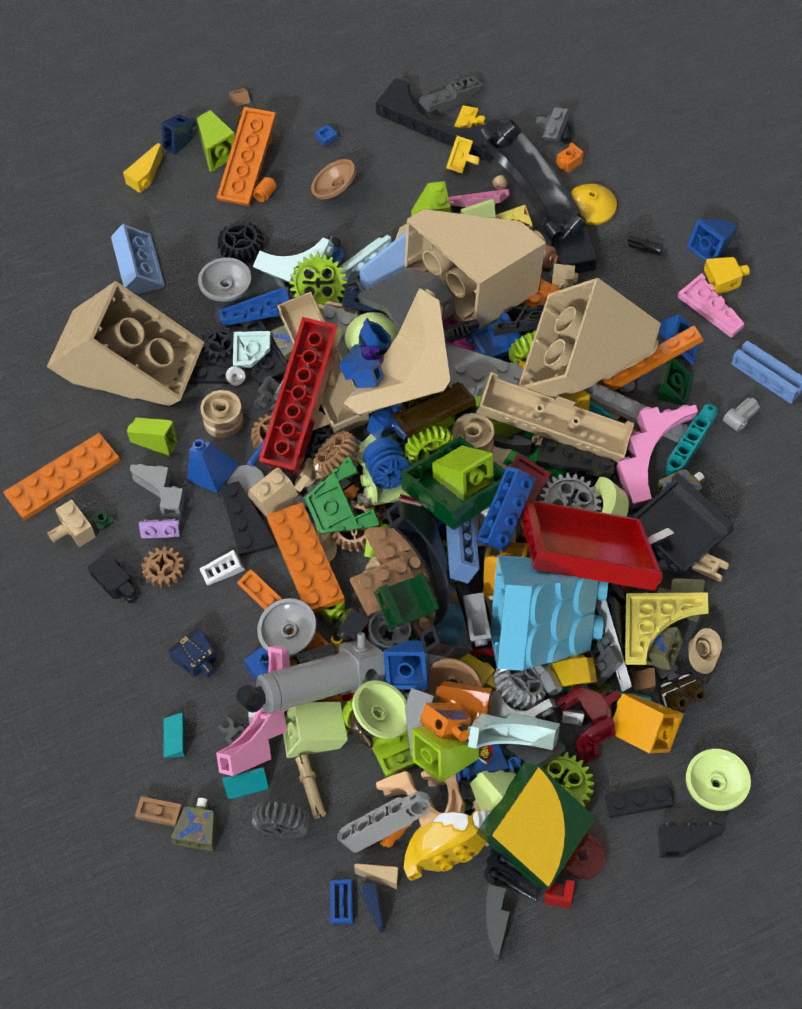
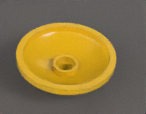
M583 184L570 191L587 221L586 225H599L607 222L614 216L617 209V200L614 194L606 187L598 184Z

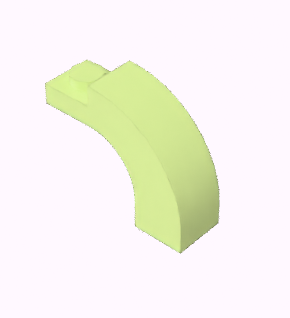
M599 477L595 484L596 490L594 493H600L598 499L603 502L602 513L627 517L629 501L625 491L608 478Z

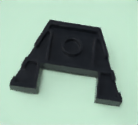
M523 303L521 304L522 307L516 306L506 313L508 315H519L515 322L496 323L493 328L494 336L537 329L545 305L538 304L536 305L537 308Z

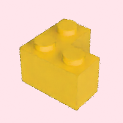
M572 655L551 664V671L555 672L562 687L597 682L593 658H587L585 655Z

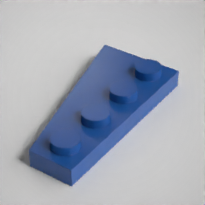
M285 287L223 308L218 310L223 326L278 316L280 314L277 305L290 299Z

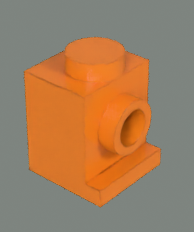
M570 143L568 148L557 154L556 164L560 169L569 173L582 164L584 152L575 144Z

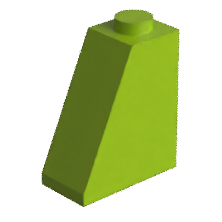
M136 417L127 429L130 442L167 456L171 455L178 443L173 421Z

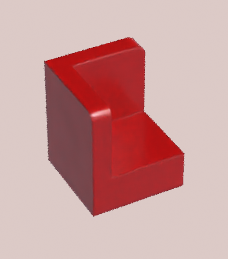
M566 880L565 885L553 883L549 890L546 889L544 904L570 909L575 881Z

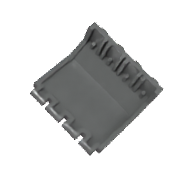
M413 267L410 269L405 268L397 272L396 275L394 274L383 280V282H379L357 294L361 304L387 313L395 324L397 335L420 288L424 291L426 289L430 290L435 294V298L440 301V305L443 306L442 321L456 313L454 297L439 276Z

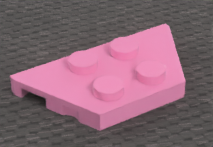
M509 189L448 198L452 206L469 207L493 199L495 204L501 203L510 196Z

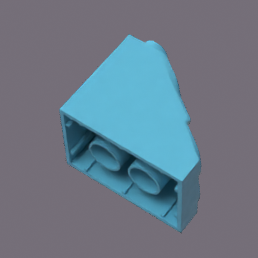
M497 555L490 624L491 642L497 669L524 671L545 663L551 664L569 656L580 655L590 651L591 641L602 639L603 616L594 615L596 600H606L608 582L533 570L531 558Z

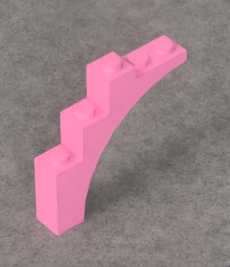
M683 405L673 411L667 409L662 411L661 414L658 407H646L639 412L636 419L641 432L631 434L627 447L631 458L624 457L615 468L622 489L627 494L629 505L632 509L645 506L652 499L648 486V466L653 448L669 430L681 423L694 419L698 413L696 405Z
M277 645L268 647V673L290 667L288 647ZM263 708L257 711L250 725L241 736L229 746L216 752L219 773L234 776L271 760L268 739L287 732L284 711L289 709L271 714L266 713Z

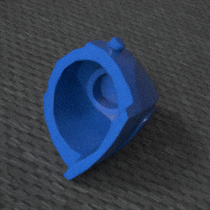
M366 318L360 330L359 344L361 347L367 345L368 347L378 346L380 351L376 352L374 356L384 355L391 346V336L381 325Z

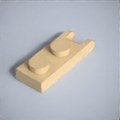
M707 554L691 569L721 582L723 577L716 572L719 567L728 569L729 564Z

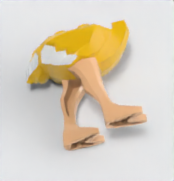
M425 770L421 773L422 778L428 780V785L431 787L447 785L449 799L444 813L436 811L431 801L429 812L419 818L421 826L413 834L404 860V870L411 881L420 878L422 870L445 872L452 869L453 865L460 862H468L487 843L476 832L492 809L476 810L471 816L464 814L465 803L460 794L457 773L442 783ZM408 771L398 773L376 783L377 789L383 790L384 797L400 794L410 795L418 792L412 775Z

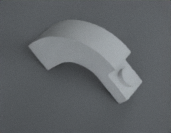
M494 691L492 692L490 715L507 719L510 713H516L542 719L541 716L545 718L553 714V709L557 708L558 705L555 699H547L529 710L521 711L516 707L514 708L512 703H507L505 698H500V692Z

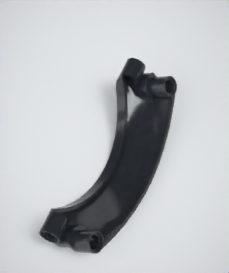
M510 119L501 129L496 128L494 132L490 127H484L478 132V138L487 151L512 175L526 192L539 214L541 228L552 243L564 241L570 234L575 235L587 223L578 204L562 179L514 121Z

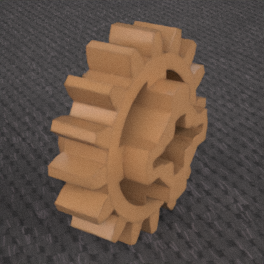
M163 547L162 551L155 548V553L149 551L150 557H144L145 563L141 564L142 573L147 583L152 582L153 587L159 584L160 588H163L164 584L171 587L170 582L172 581L178 583L177 577L182 578L181 571H185L184 561L180 553H175L173 548L167 551L166 547Z

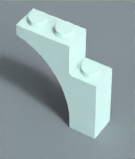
M322 238L311 249L293 256H275L259 251L253 267L260 272L275 278L278 277L289 283L295 279L290 274H296L293 267L299 268L298 261L304 263L303 257L305 256L309 260L310 254L316 258L317 253L320 254V258H323V255L326 254V259H328L333 253L334 244L330 240ZM312 269L305 270L307 272L314 274V271Z
M482 713L477 720H474L473 725L468 727L470 733L468 747L477 749L492 744H521L553 750L557 744L560 724L516 713H510L507 719Z

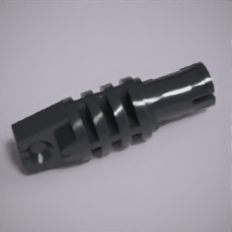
M478 320L462 321L447 326L444 329L445 342H454L455 340L473 335V333L479 331L480 324Z

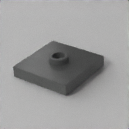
M558 740L553 750L521 744H509L506 746L515 757L520 758L521 764L525 762L539 764L541 767L565 751V745Z

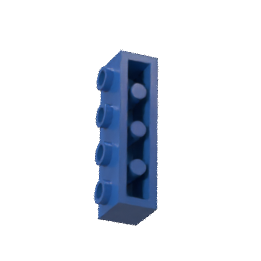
M506 467L478 534L477 541L493 549L506 551L536 478L520 469Z

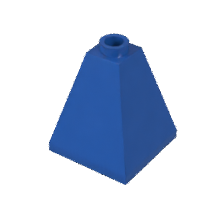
M698 219L687 248L704 261L706 259L720 258L734 238L738 227L728 220Z
M198 438L189 449L187 481L218 494L221 490L220 486L225 485L239 465L211 443Z

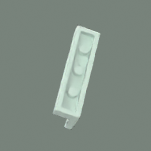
M386 235L383 238H377L342 264L340 267L343 266L344 268L341 273H346V276L342 279L349 282L359 276V269L390 245L391 237Z

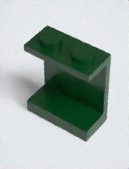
M423 571L413 578L389 587L387 584L383 585L374 592L390 630L431 615L439 609L438 599L433 595L429 579L424 575Z

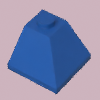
M679 314L662 321L659 335L667 341L692 327V325ZM699 344L681 353L691 364L695 363Z
M406 641L383 651L386 683L394 686L396 689L429 688L430 654L424 652L422 641Z

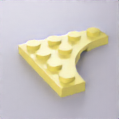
M626 593V665H647V656L653 641L672 623L685 617L708 614V593Z

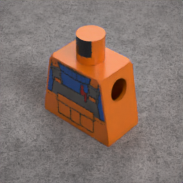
M425 703L420 723L442 739L465 741L470 734L468 727L471 724V718L458 703Z

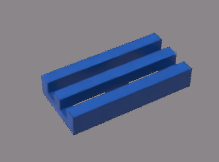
M352 879L330 880L331 925L353 924ZM348 884V918H344V885ZM335 885H339L340 918H335Z

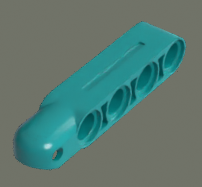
M706 404L699 415L693 419L668 458L665 469L666 476L686 469L718 415V408L715 405Z

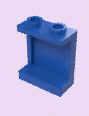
M505 312L500 314L499 322L496 323L512 321ZM496 323L479 329L473 335L466 337L465 340L468 346H472L474 352L499 359L509 355L511 344L516 343L515 340L520 339L521 336L518 332L494 336L493 328Z

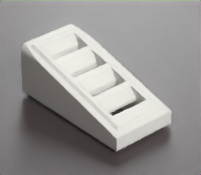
M234 550L200 568L208 586L245 570L239 555ZM227 564L228 569L225 570L223 565ZM217 567H219L221 571L220 573L217 572ZM209 570H212L214 574L213 577L210 576L208 572Z

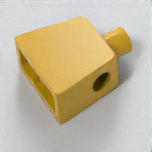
M734 257L706 259L704 272L709 284L711 283L715 288L714 291L720 295L739 288L743 276L749 275L748 265L738 266Z

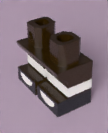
M692 672L685 673L674 678V680H669L656 686L661 705L674 710L685 709L696 701L700 702L706 699L701 680H695Z

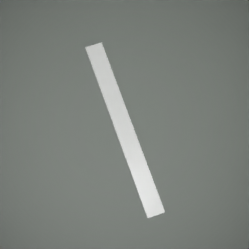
M596 600L599 616H603L605 636L606 634L612 636L613 640L609 644L617 648L624 662L606 600ZM624 662L616 670L622 692L632 687Z

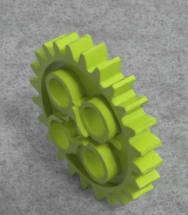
M317 253L316 258L310 254L309 260L304 256V263L298 261L299 268L293 267L296 274H290L292 278H295L289 282L294 285L290 290L297 292L293 297L296 298L306 294L305 288L310 286L315 290L313 297L318 305L325 306L328 301L339 303L338 296L343 297L344 295L341 290L344 291L345 287L342 285L347 283V280L342 279L346 276V273H341L344 267L338 268L339 261L333 263V256L328 260L326 259V254L323 255V258H320L319 253ZM328 268L332 271V276L324 277L322 271ZM312 269L314 276L311 278L306 277L305 270ZM317 278H320V281L333 280L334 283H321L320 286H317V283L303 284V281H316ZM326 286L331 287L332 294L325 295L323 288Z
M566 752L564 757L560 754L542 767L558 783H560L565 770H569L561 786L584 807H586L584 803H590L591 799L588 796L593 795L591 788L594 787V782L590 781L593 775L586 774L589 767L582 768L583 760L576 762V755L570 759L568 758V752ZM556 768L560 773L553 774L550 772V769ZM574 778L577 779L579 783L571 784L568 780Z

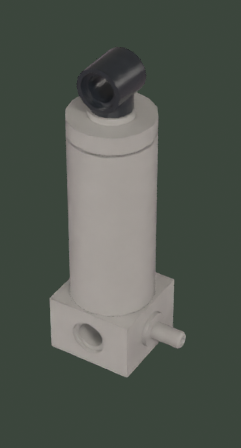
M360 632L357 634L356 641L353 640L339 644L338 654L259 675L256 680V687L249 684L241 686L236 693V699L248 712L254 713L263 708L266 713L271 714L351 690L355 693L362 684L368 681L377 680L385 682L383 651L366 639L365 633Z

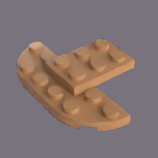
M374 527L364 531L380 566L352 577L350 582L367 616L381 610L374 594L379 587L386 584L389 587L413 578L421 571L429 579L430 589L433 595H435L432 582L422 561L409 543L396 530L386 527ZM435 612L410 622L416 639H419L420 634L431 627Z

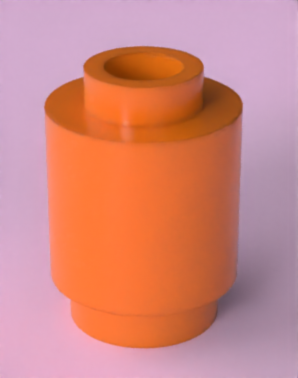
M264 177L254 189V198L259 202L267 201L277 189L276 182L270 177Z

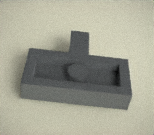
M554 107L552 114L548 115L547 118H537L536 123L545 130L543 134L545 140L560 141L571 113L569 109Z

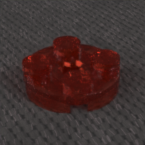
M585 834L565 864V870L570 875L589 880L597 875L605 862V854L601 843L593 836ZM586 852L588 860L580 861L577 854Z

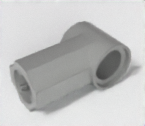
M747 398L736 409H730L724 416L723 421L735 431L740 432L746 426L748 420L759 411L760 406L754 398Z

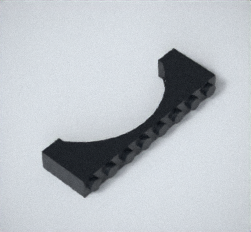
M398 78L392 81L375 102L376 114L380 117H384L451 147L454 146L457 136L472 140L473 145L469 154L489 163L494 157L478 138V132L484 127H490L494 132L496 128L501 129L506 124L496 119L494 122L476 127H450L436 123L418 111L410 98V83Z
M398 501L386 510L390 528L395 529L416 552L427 570L433 585L434 594L438 599L439 609L435 611L431 627L420 634L424 652L447 658L461 659L472 652L473 648L454 582L450 578L449 565L434 514L427 510V508Z

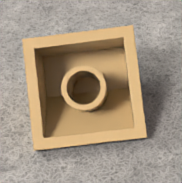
M277 467L249 489L248 497L266 517L270 513L295 505L293 502L299 497V494L294 489L291 480Z

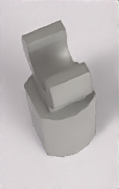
M550 663L534 667L541 675L540 679L548 695H556L561 692L562 686L555 672L551 671Z

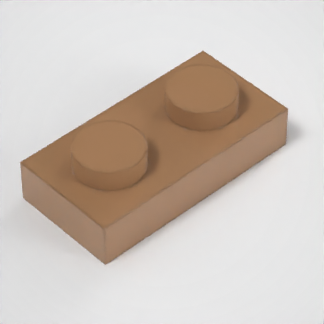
M141 796L135 818L176 827L183 807L181 804Z

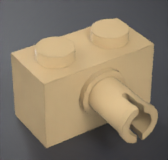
M73 500L55 509L62 524L47 532L53 543L67 534L71 535L79 547L96 538L91 524Z

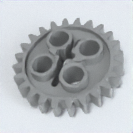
M569 473L566 474L565 478L559 474L558 480L552 477L551 483L546 482L545 487L541 490L542 494L538 498L540 502L567 506L573 492L577 490L578 493L570 507L601 512L602 509L599 507L602 500H598L600 493H594L596 486L590 488L591 481L585 483L583 482L584 477H581L580 480L577 479V474L573 478H570ZM565 489L569 494H565L561 490ZM579 498H584L587 502H581Z

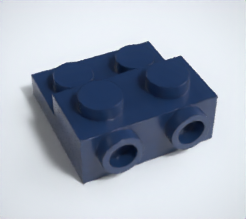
M345 287L342 307L378 313L377 309L360 303L357 294L363 291L359 290V287Z

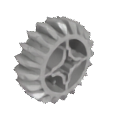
M534 667L524 671L496 668L493 676L495 680L493 684L497 686L496 691L501 693L500 698H505L507 703H512L514 708L518 706L520 710L524 708L529 710L540 704L547 692L540 679L541 675Z

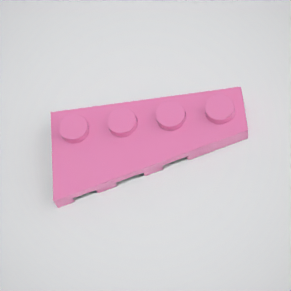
M701 273L683 288L677 297L732 338L744 328V322L732 308L725 304L722 296H718L714 291L715 288L711 283H707L705 276Z

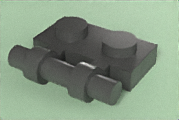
M609 634L596 642V646L586 653L587 658H593L597 677V682L593 683L594 687H600L624 663L617 648L609 644L613 640Z

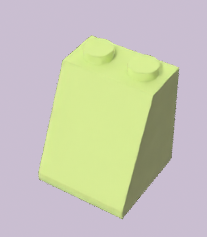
M309 702L289 708L285 714L287 732L283 733L287 758L340 749L348 740V730L345 728L341 702Z
M500 770L494 773L483 771L477 774V777L470 782L480 811L493 809L501 801L509 784L516 776L515 772L511 773Z

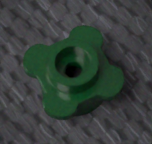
M102 509L97 515L91 516V521L95 522L97 529L102 530L108 528L113 523L114 518L109 516L106 509Z

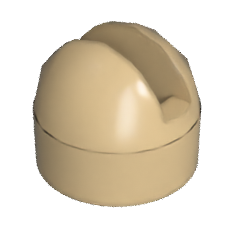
M503 175L494 178L492 184L497 190H503L507 186V180Z

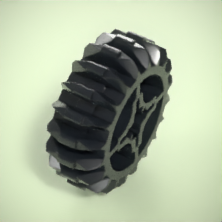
M236 221V224L230 223L229 227L224 226V230L220 231V235L217 238L218 249L224 258H234L243 261L244 264L246 260L252 261V257L257 258L259 251H262L264 247V237L261 230L256 225L252 226L251 222L247 224L245 221L242 223Z

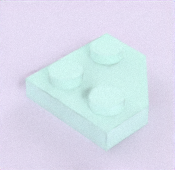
M270 331L234 332L233 366L251 368L270 351Z

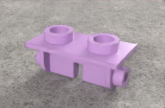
M176 518L162 521L144 519V521L139 522L141 538L180 537V520H176Z

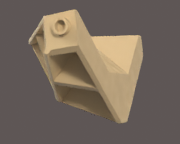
M421 288L418 290L397 337L380 363L384 378L378 386L356 388L344 402L345 407L362 417L382 408L445 391L451 380L442 323L443 306L440 305V301L435 298L433 292L428 289L424 291Z

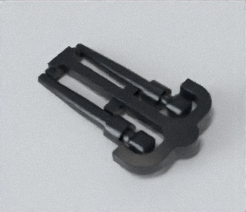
M496 851L493 856L487 858V867L484 871L486 881L493 885L497 879L502 885L505 884L536 901L543 888L534 886L529 880L519 875V871L514 868L510 860L504 855L500 856L499 861L503 864L507 863V866L515 869V871L500 864L497 859L500 854ZM496 867L510 875L511 878L508 880V877L503 874L500 875L496 870H492L489 876V871L491 868ZM517 879L535 890V894L532 895L513 881Z

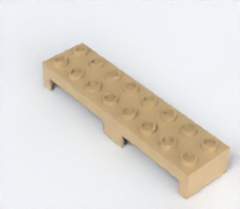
M312 292L277 305L280 317L293 345L302 317L325 322ZM338 348L321 401V406L335 435L337 432L352 430L368 423L370 420L369 414L361 417L344 405V402L356 389L353 379L345 380L340 370L339 363L343 358Z
M492 372L489 374L476 413L562 444L608 458L616 463L624 459L634 427L633 422L627 420L624 424L574 406L576 402L560 396L554 399L497 379L498 374Z

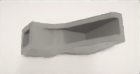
M131 465L130 471L133 475V480L161 499L160 510L162 516L181 518L185 495L182 488L169 487L171 479L169 469L164 466Z
M483 593L464 595L463 599L471 644L475 643L476 647L488 645L487 641H491V633Z

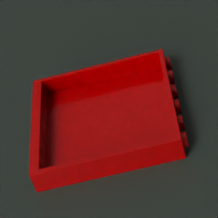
M527 499L521 513V520L533 570L656 591L657 584H660L662 581L663 573L660 571L659 563L656 561L652 545L648 541V536L640 519Z

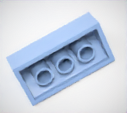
M122 224L111 236L123 286L137 294L163 288L165 285L151 234Z
M406 232L359 269L360 283L364 290L379 282H383V280L394 274L396 275L397 272L404 269Z

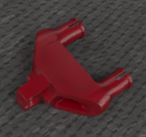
M573 685L570 692L556 699L555 702L562 712L576 702L581 703L593 722L592 726H594L597 722L611 717V709L614 707L612 703L621 696L616 689L606 694L604 691L599 693Z

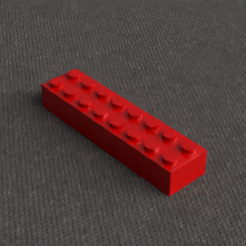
M302 317L258 460L263 465L273 468L278 467L284 471L300 474L341 338L342 330L338 325Z

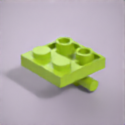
M408 729L396 738H372V750L386 778L417 765L413 762V756H411Z

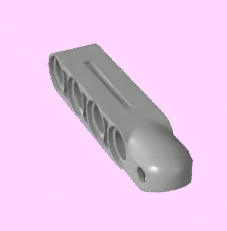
M420 791L414 792L403 799L398 797L342 827L337 838L352 852H359L426 815L431 807L430 797L427 793Z

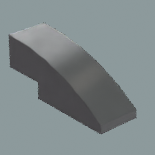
M489 884L485 913L486 933L493 958L499 961L510 912L502 910L506 888Z

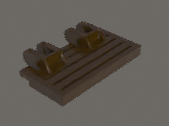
M458 381L452 384V388L447 386L442 393H435L419 400L418 405L413 400L409 401L410 408L407 410L403 405L398 406L399 411L391 415L409 438L475 405L476 400L467 388Z

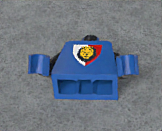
M503 744L479 747V759L457 773V780L460 781L462 777H466L467 781L474 780L477 774L483 771L494 773L504 770L508 772L510 769V772L513 773V768L522 767L519 757H515Z

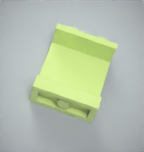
M363 466V475H360L361 484L366 487L367 498L371 499L373 506L396 502L400 494L410 496L402 490V485L393 489L378 488L373 483L366 466Z

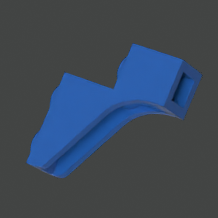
M355 344L339 363L345 380L353 379L357 388L378 386L384 378L379 360H365L361 351V345Z

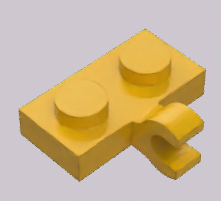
M463 105L454 127L485 125L486 117L478 116L479 108Z
M460 136L456 137L446 169L463 174L467 161L479 165L480 158L469 154L473 145L472 140Z

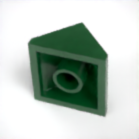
M675 358L666 362L657 400L686 405L693 375Z

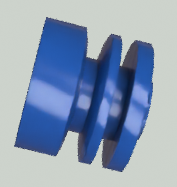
M380 438L374 440L364 450L363 460L373 483L381 489L399 487L401 485V471L410 467V464L397 440Z

